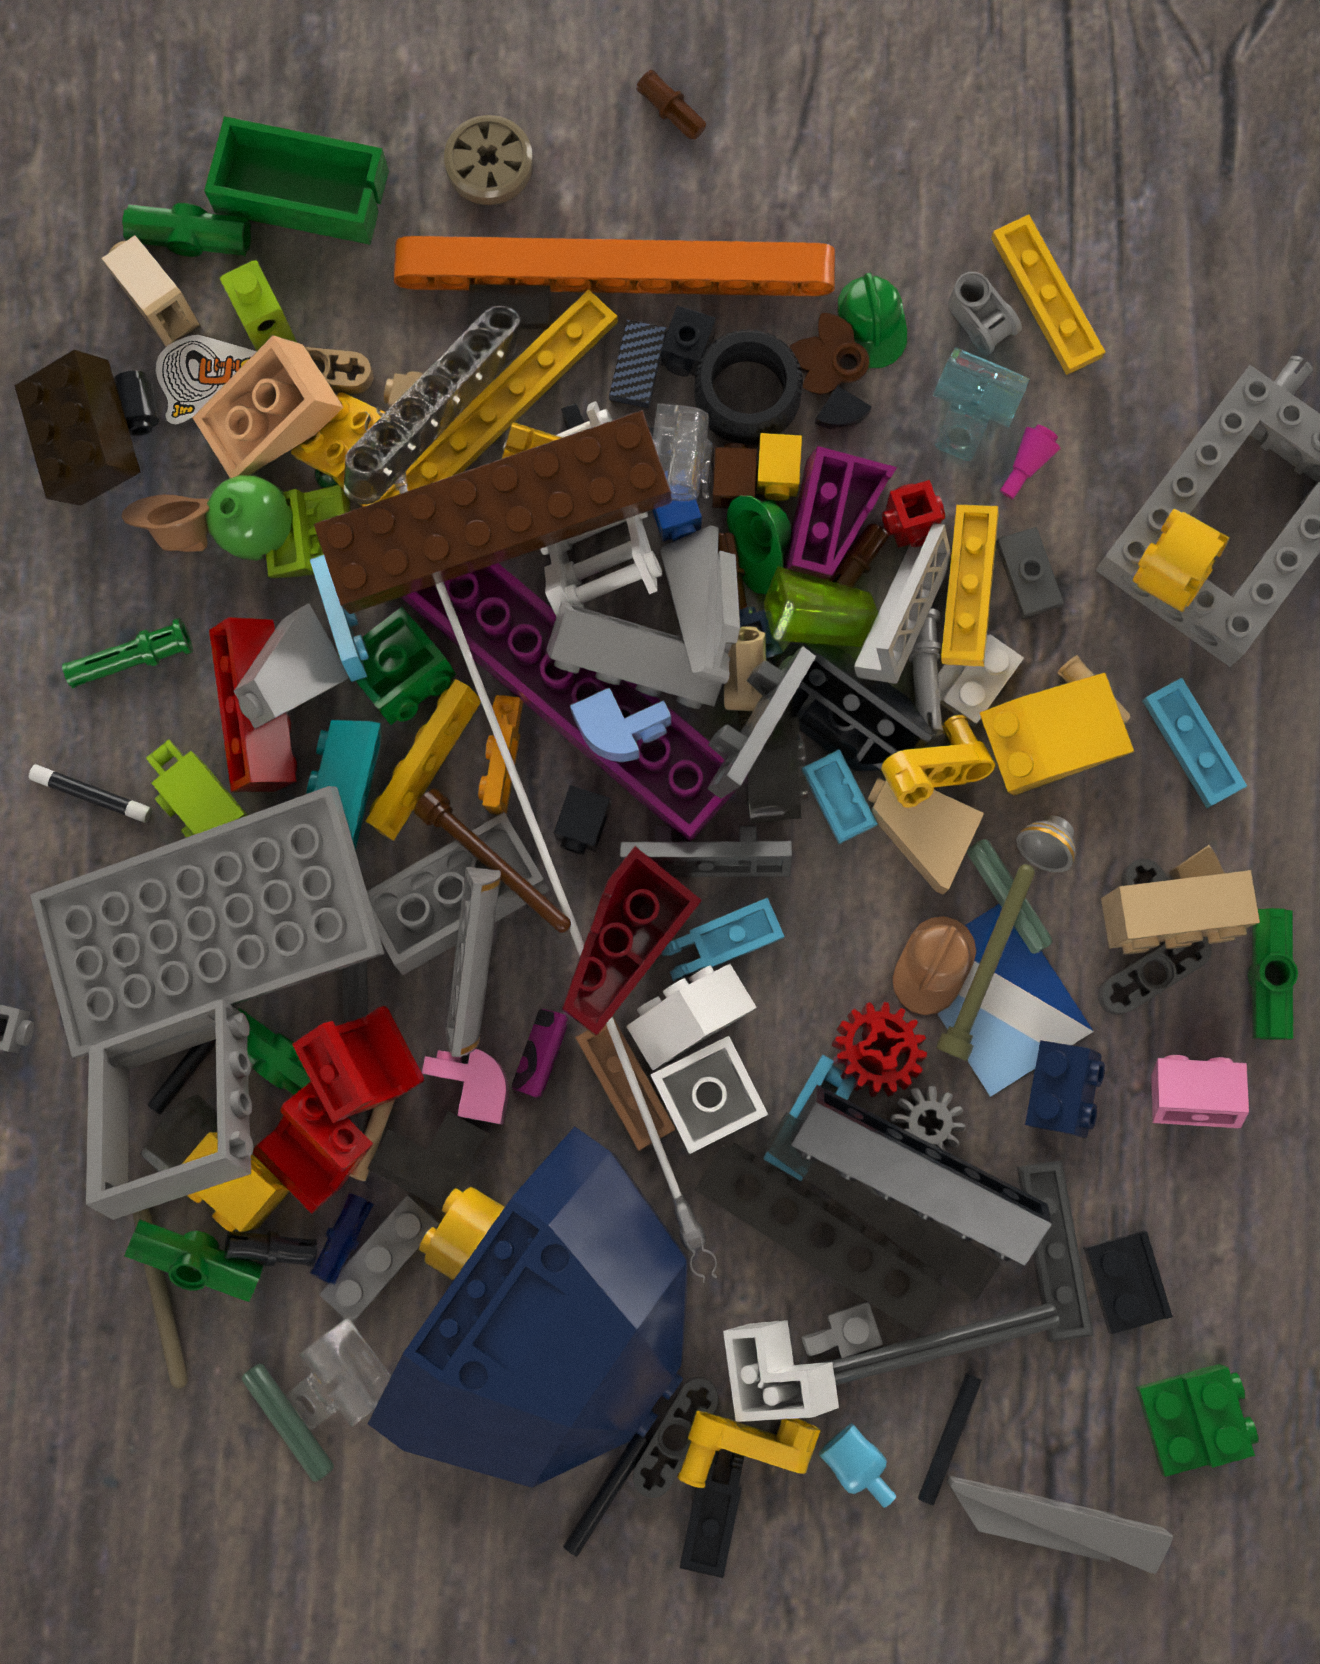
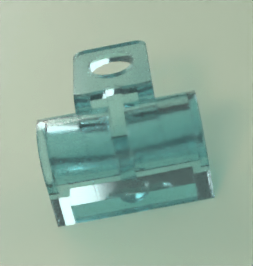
M954 347L933 393L934 397L951 403L935 441V447L962 460H972L989 420L1009 428L1031 378ZM955 427L964 428L969 432L971 442L966 446H956L949 440V431Z

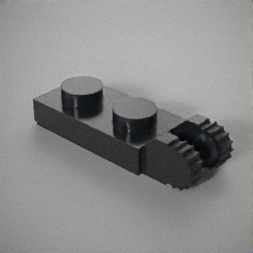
M716 1451L705 1481V1487L695 1488L680 1568L723 1578L742 1489L739 1482L744 1456L732 1453L729 1465V1480L725 1482L712 1479L714 1465L717 1464L719 1451Z

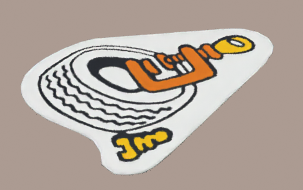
M201 335L187 336L169 344L160 353L156 362L157 379L168 400V409L165 414L166 420L176 425L192 418L257 351Z

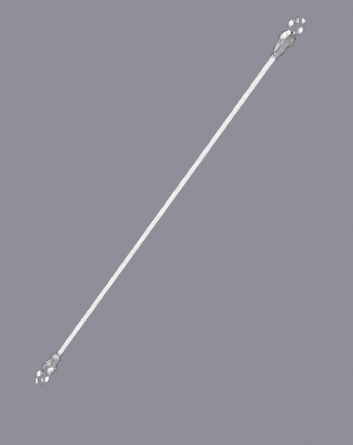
M377 406L376 412L378 415L387 418L389 421L388 430L385 432L387 438L380 440L378 436L369 433L368 424L372 418L367 412L368 417L365 421V429L373 439L378 440L375 443V452L378 460L385 466L389 479L401 494L408 491L406 471L401 461L402 452L397 441L392 436L388 437L392 431L391 421L384 413L380 412ZM444 582L436 584L562 912L571 921L569 930L580 956L584 947L581 934ZM611 1017L606 1025L673 1195L674 1214L680 1227V1239L683 1246L688 1251L692 1250L694 1253L691 1257L690 1267L695 1275L703 1277L704 1283L705 1276L697 1273L692 1267V1258L695 1256L694 1249L702 1246L703 1252L713 1256L715 1268L712 1271V1276L714 1278H717L713 1273L717 1265L716 1257L711 1251L703 1248V1245L706 1244L705 1231L703 1226L696 1220L691 1205L680 1192L614 1019Z

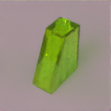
M777 566L763 602L773 639L788 642L862 647L879 613L869 592Z

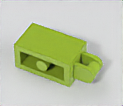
M168 739L146 757L147 761L160 775L152 782V785L160 793L154 799L170 817L177 814L186 824L181 829L186 838L248 816L202 759L194 752L190 751L184 756L175 744ZM175 757L178 761L168 770H165L163 766Z

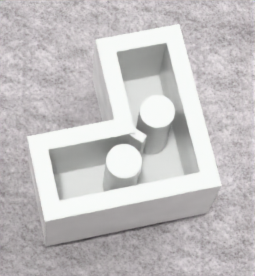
M731 964L716 971L709 965L689 977L691 984H688L686 979L683 978L663 991L666 999L661 1001L658 996L637 1009L640 1017L626 1027L652 1071L677 1058L704 1039L730 1026L757 1008Z
M788 1320L750 1323L723 1331L736 1422L811 1418L839 1408L833 1363L794 1365Z

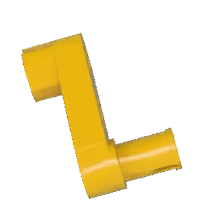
M954 715L944 722L945 726H942L943 733L948 738L950 746L903 750L892 754L884 761L881 770L897 801L903 807H914L928 799L933 794L934 787L962 785L980 781L993 772L995 762L985 744L978 741L966 716Z
M697 1411L688 1435L691 1443L677 1478L688 1485L704 1488L715 1452L721 1449L792 1472L805 1474L820 1429L798 1418L782 1419L777 1435L721 1416Z

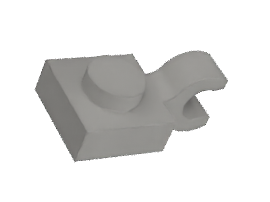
M868 1301L826 1314L830 1328L801 1337L806 1354H809V1356L836 1347L839 1357L845 1358L883 1345Z

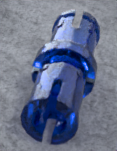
M348 1194L347 1200L333 1228L328 1227L325 1233L327 1240L313 1269L310 1271L311 1275L318 1276V1279L329 1284H336L351 1250H356L360 1243L357 1238L374 1206L373 1203L366 1202V1199L355 1194Z

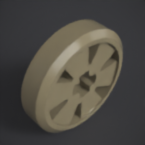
M482 115L463 122L453 131L445 146L444 163L448 179L457 193L477 204L496 205L513 199L526 187L532 175L533 155L528 137L517 124L504 117ZM491 154H494L496 164L492 165L488 162L486 166H483L481 157L486 155L489 158Z

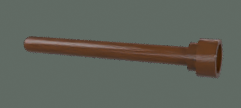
M438 789L429 790L418 800L414 808V814L426 825L441 826L490 870H499L501 872L500 880L558 932L564 933L570 929L571 921L563 912L452 814L453 809L450 807V800Z

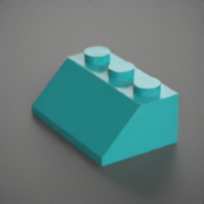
M331 720L329 731L321 730L316 749V754L322 755L319 772L311 771L306 794L328 786L338 788L356 852L382 741L380 723L372 721Z

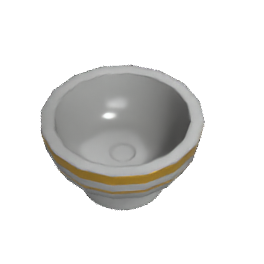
M1049 815L1044 817L1042 821H1035L1023 828L1016 838L1017 848L1024 858L1038 868L1049 872H1064L1070 869L1076 857L1075 842L1072 838L1074 829L1065 819Z

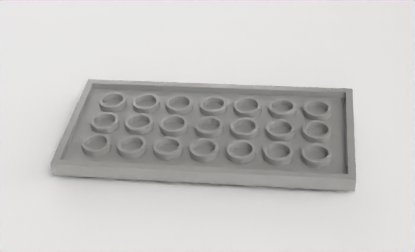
M334 786L319 789L30 894L72 1058L89 1055V1046L220 999H224L234 1006L384 955L338 788Z

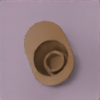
M166 494L155 495L129 504L122 512L121 517L126 524L147 529L157 544L165 551L194 552L203 551L207 548L206 536L209 530L206 512L209 511V506L207 505L209 499H194Z
M943 916L930 918L922 922L911 934L896 964L893 975L894 992L900 1003L911 1012L922 1015L936 1014L948 1008L956 999L973 966L976 955L975 940L968 928L958 920Z

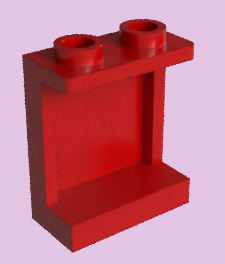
M387 1006L378 1007L362 1018L335 1026L333 1020L323 1023L292 1044L332 1123L393 1101L424 1082V1076Z
M309 1082L282 1105L280 1111L284 1116L275 1130L255 1146L253 1154L313 1214L343 1187L351 1172L358 1166L373 1143L349 1118L332 1123L312 1082Z

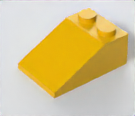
M1105 672L1019 697L979 712L1007 791L1013 796L1135 752Z

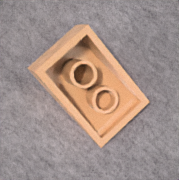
M272 336L192 418L229 477L233 478L239 475L252 474L316 435L343 406L303 344Z

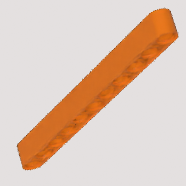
M404 236L398 238L395 242L394 283L399 287L413 290L585 293L589 289L592 293L824 296L835 290V248L825 243Z

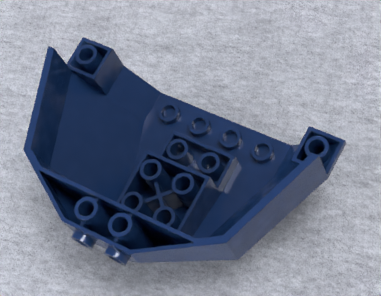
M573 1127L511 1197L405 1349L367 1423L369 1426L405 1452L531 1488L631 1441L635 1433L642 1438L646 1435L658 1417L652 1411V1408L662 1395L669 1400L683 1380V1377L677 1374V1371L683 1364L689 1259L616 1154L606 1149L577 1127Z

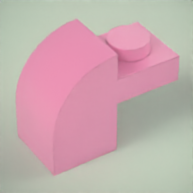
M475 1049L469 1055L468 1064L462 1063L463 1056L452 1057L451 1053L438 1050L436 1058L425 1056L422 1074L464 1082L457 1116L504 1124L509 1099V1083L502 1066L492 1056L479 1049Z

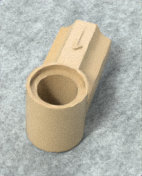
M741 627L737 643L732 644L728 652L730 657V675L727 684L724 685V706L726 710L753 711L762 695L747 682V679L753 669L766 660L765 632L759 631L757 627Z

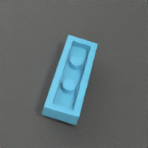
M324 555L310 559L341 662L351 682L365 678L367 674L363 660L369 659V654L362 635L354 636L352 630L353 626L359 624L356 614H349L340 605Z
M1183 678L1174 681L1142 700L1206 808L1247 787V784Z

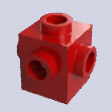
M930 480L917 484H906L890 491L886 509L882 512L884 528L888 536L894 535L898 548L909 544L911 547L923 546L932 524H941L942 520L945 519L942 500L938 495H935Z

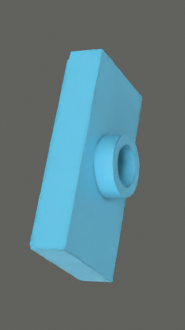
M840 749L801 769L838 844L878 825Z

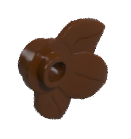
M831 313L820 314L818 322L819 336L805 338L790 345V349L795 354L796 359H798L800 367L808 371L803 382V389L814 394H828L833 392L842 382H856L863 378L869 367L868 353L862 345L854 341L852 326L846 320ZM846 357H851L856 361V366L852 369H845L842 367L841 361Z

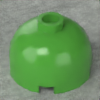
M239 475L222 482L213 491L207 502L209 511L206 512V521L210 535L222 549L242 560L257 561L264 558L262 555L267 554L272 549L277 551L284 544L291 530L292 510L287 505L286 498L284 497L285 494L281 488L261 477Z

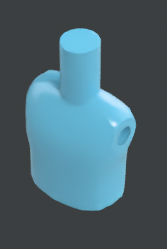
M853 1423L842 1429L819 1452V1456L832 1469L848 1493L856 1494L867 1488L883 1508L895 1500V1493L880 1477L886 1468V1458L860 1433Z

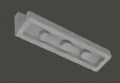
M932 524L923 546H909L854 665L857 678L897 684L951 563V552L944 524Z

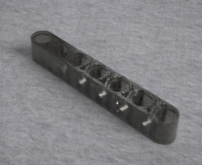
M495 306L487 309L348 450L345 455L344 493L348 499L358 504H370L379 500L511 361L516 354L520 317L514 310L505 306Z

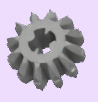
M929 1086L926 1090L924 1101L920 1090L914 1088L910 1090V1096L914 1105L903 1098L897 1101L899 1108L907 1113L905 1116L900 1114L892 1115L891 1122L904 1123V1130L944 1151L946 1150L942 1141L953 1148L959 1146L960 1142L950 1132L951 1130L957 1132L965 1131L966 1125L952 1122V1117L963 1113V1108L961 1106L953 1107L949 1110L946 1108L952 1100L953 1095L951 1093H944L939 1101L936 1102L937 1089L935 1086ZM926 1110L931 1112V1119L938 1121L937 1129H930L932 1134L930 1136L925 1134V1127L918 1125V1118L925 1117L924 1111Z

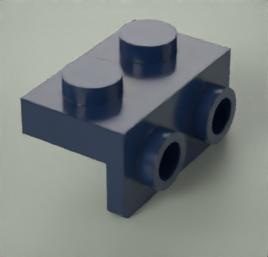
M1040 1040L1025 1125L1087 1138L1088 1130L1094 1128L1097 1119V1105L1093 1104L1096 1087L1101 1086L1105 1074V1064L1101 1061L1102 1055L1090 1048Z

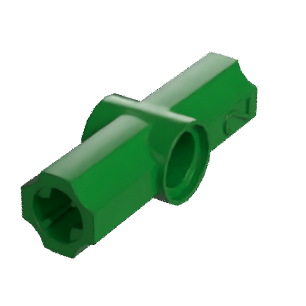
M188 203L174 204L172 209L129 204L127 209H124L122 224L123 237L126 241L135 235L142 244L167 247L173 253L187 257L200 256L202 251L246 256L247 251L250 249L251 223L246 217L211 214L199 206Z
M1280 908L1258 909L1260 923L1252 926V964L1247 975L1249 984L1252 987V1038L1292 1040L1293 985L1298 977L1297 965L1293 961V910ZM1268 963L1276 966L1280 972V981L1277 985H1272L1265 977V967Z
M239 1008L238 1011L246 1016L250 1027V1032L247 1036L248 1058L253 1064L252 1068L276 1087L282 1090L285 1088L295 1095L311 1080L292 1045L294 1042L279 1032L275 1034L245 1010Z
M141 1219L138 1221L124 1257L168 1272L170 1280L182 1289L197 1291L206 1286L247 1302L250 1301L263 1269L262 1264L251 1260L226 1259L224 1257L225 1251L219 1249L218 1241L208 1233L190 1231L181 1235Z

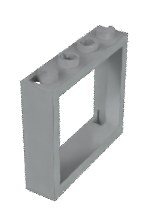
M224 999L89 1046L87 1206L114 1220L251 1174L253 1142L250 1137L249 1115L252 1112V1103L249 1097L248 1086L251 1064L247 1052V1036L249 1035L250 1027L246 1016ZM216 1039L218 1152L128 1182L129 1069Z

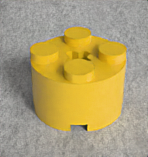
M1173 509L1161 528L1163 533L1156 545L1150 543L1138 563L1140 567L1132 581L1138 584V588L1183 613L1212 572V567L1215 563L1214 558L1222 555L1230 537L1185 512Z
M473 1187L467 1188L464 1192L455 1188L443 1205L442 1211L446 1215L438 1228H430L420 1243L419 1251L426 1254L425 1263L454 1281L505 1206Z

